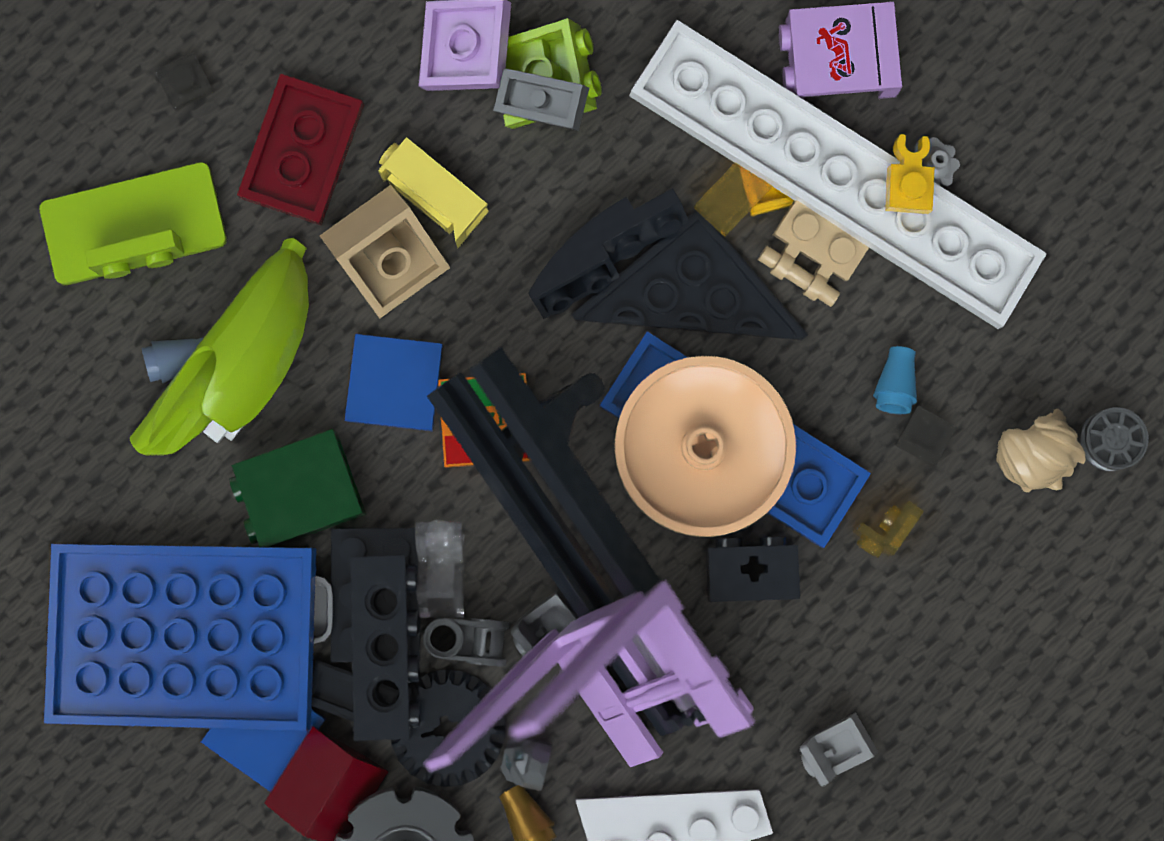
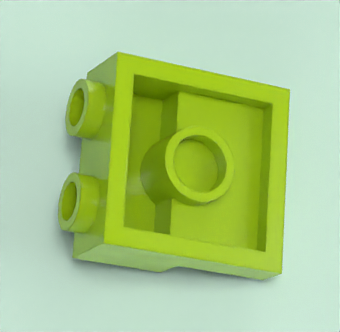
M567 18L508 37L507 69L585 85L589 87V92L583 113L597 109L595 97L601 96L602 89L597 73L589 70L587 55L593 54V43L586 29H581L579 24ZM503 115L505 126L511 129L535 122Z

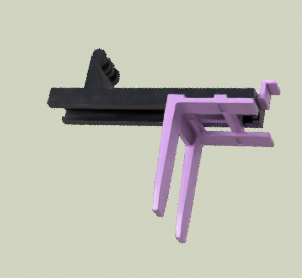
M498 348L468 370L507 425L502 430L462 372L428 394L427 397L579 618L572 621L560 633L557 629L551 630L530 649L426 760L425 765L432 771L455 760L557 663L563 670L510 729L516 739L539 730L577 693L581 695L630 767L659 758L663 754V751L636 712L641 710L646 714L660 736L681 730L684 725L689 727L693 723L696 727L709 723L718 737L751 727L755 722L750 715L754 707L741 688L734 689L728 680L729 673L718 657H713L681 611L684 608L667 582H662L568 445L577 411L583 406L587 407L596 402L605 393L602 379L595 373L592 374L590 372L576 380L573 384L567 385L553 393L548 398L538 401L503 348ZM524 452L624 596L623 599L617 600L522 461ZM609 662L628 688L627 691L621 692L606 670L605 666Z

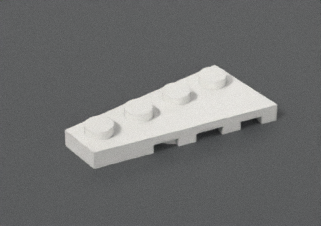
M759 789L575 799L588 841H751L773 834Z

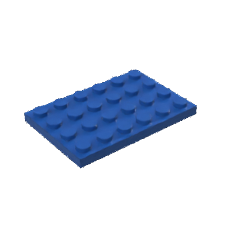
M51 544L44 723L310 730L316 549Z

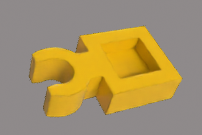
M900 134L893 145L894 155L900 161V164H890L887 167L885 211L929 214L933 211L935 167L922 166V159L926 157L930 150V140L928 136H922L918 140V152L913 153L908 151L905 146L906 135Z

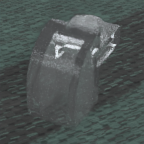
M443 520L416 522L415 540L418 556L417 599L420 618H462L465 612L464 534H462L461 522H447Z

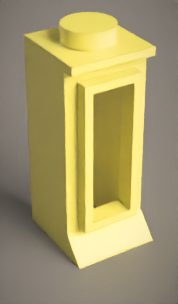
M407 137L400 145L397 143L392 144L379 161L382 165L378 170L381 178L385 182L388 180L395 190L447 233L450 234L454 230L455 242L458 248L489 212L486 209L488 204Z

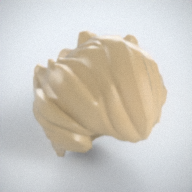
M1054 409L1053 413L1038 417L1034 421V425L1028 430L1008 429L1002 432L1001 439L998 441L997 463L1004 472L1005 477L1013 483L1020 485L1024 492L1043 488H1050L1056 491L1062 489V477L1072 476L1077 463L1084 464L1086 458L1084 449L1077 440L1078 435L1076 431L1067 424L1066 417L1060 409Z

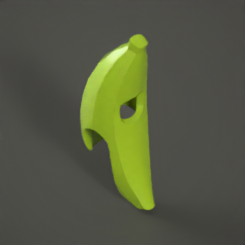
M294 238L284 240L280 250L267 259L254 273L199 343L142 423L130 436V442L138 453L146 456L173 454L194 439L212 420L232 433L253 420L272 398L294 360L303 337L309 308L308 276L302 260L306 247Z

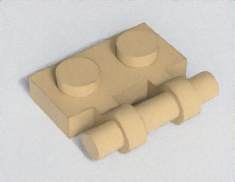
M794 200L772 234L786 243L785 248L780 254L771 247L766 246L761 252L758 261L771 268L770 274L782 280L785 277L804 290L802 294L812 301L819 299L831 307L840 295L839 291L827 284L831 274L833 273L842 280L848 281L869 247L798 200ZM799 252L819 265L814 275L794 263Z

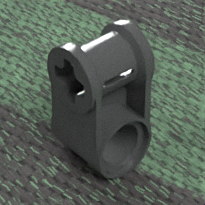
M439 618L431 622L425 629L423 636L424 646L432 656L440 659L505 667L507 660L502 657L505 630L510 629V622L470 618V620ZM447 625L454 629L457 641L453 648L442 651L434 647L431 635L436 627ZM487 632H491L490 651L486 653Z

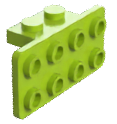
M196 163L46 200L41 203L39 208L56 281L62 285H70L103 276L106 279L118 278L130 274L131 269L143 266L148 268L167 266L174 262L173 259L220 248L227 241L211 170L205 163Z

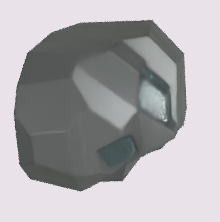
M526 736L517 739L514 737L509 740L501 765L506 780L514 782L515 785L542 791L553 744Z

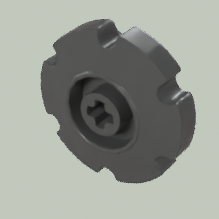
M416 786L413 788L412 794L407 798L398 797L395 789L389 787L376 791L361 800L348 813V821L352 823L354 828L346 834L337 833L334 841H474L471 830L460 831L455 828V823L460 818V812L454 804L432 790Z

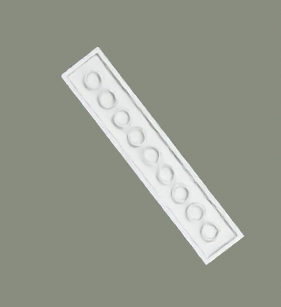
M676 20L630 92L629 96L791 199L798 200L867 247L997 329L1005 325L1047 254L936 183H934L933 211L929 214L885 211L887 167L890 164H900L897 158Z

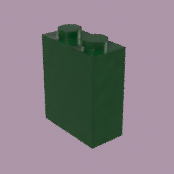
M333 429L231 465L235 474L234 477L229 478L232 492L238 503L243 501L249 515V518L244 519L245 530L252 544L258 543L259 547L275 548L366 515L338 432Z

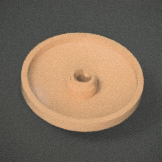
M688 357L671 362L654 371L636 387L628 398L619 417L616 429V465L623 486L630 498L654 522L669 530L689 536H721L733 533L756 522L782 496L792 475L795 463L796 438L794 426L787 406L779 393L764 377L753 369L722 357Z

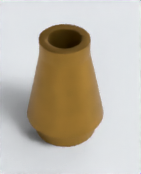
M517 785L499 796L504 806L514 841H552L557 837L552 829L555 825L554 822L534 801L524 787Z

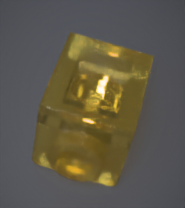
M910 501L903 503L901 508L892 505L879 524V527L885 530L883 534H878L861 522L852 531L860 537L856 544L876 558H879L882 553L888 557L893 556L924 511Z

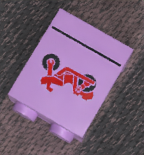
M894 2L789 10L785 21L786 24L779 25L780 50L788 51L790 66L783 67V87L803 100L807 96L878 91L879 98L896 97L901 90L902 80Z

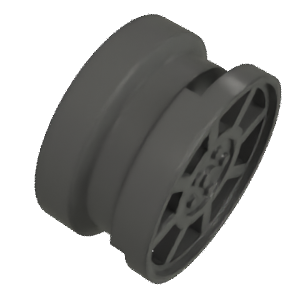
M1114 407L1091 415L1082 425L1078 441L1084 449L1085 460L1090 465L1104 471H1117L1131 467L1142 459L1148 447L1149 437L1144 422L1136 413L1125 408Z

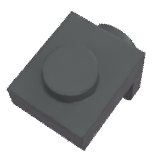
M560 589L521 616L511 630L514 644L523 656L551 630L557 629L560 633L572 621L579 618Z

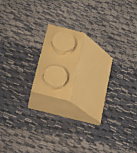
M391 185L320 235L321 239L379 318L386 315L450 268L410 207Z

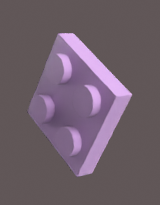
M508 0L427 1L419 86L428 91L499 88L503 69L506 68L511 2Z

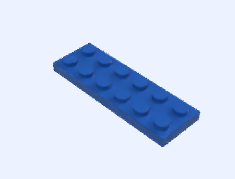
M646 332L604 397L600 407L619 419L628 398L646 377L664 365L688 357L649 332ZM793 424L796 438V455L792 475L782 496L767 514L817 546L825 548L871 473Z

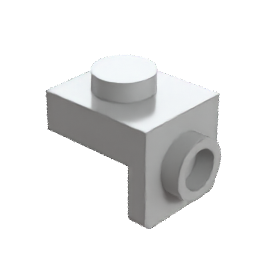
M856 712L811 735L800 746L801 759L806 771L811 776L816 777L821 786L830 783L836 775L873 758L878 753Z

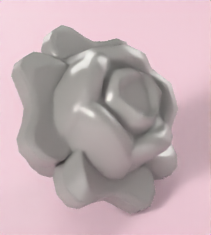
M935 137L930 138V150L926 157L922 159V166L935 167L934 183L939 186L940 184L942 186H949L953 181V173L960 167L959 160L952 158L956 152L955 148L951 145H944ZM918 143L914 146V153L918 152Z

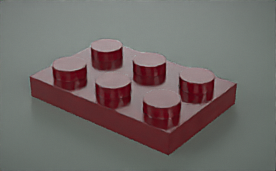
M280 74L237 196L242 200L322 226L364 107L363 101Z

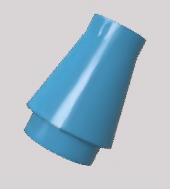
M894 346L889 349L888 359L873 394V397L877 399V409L891 414H908L911 412L912 405L917 403L914 362L916 352L913 349L901 346Z

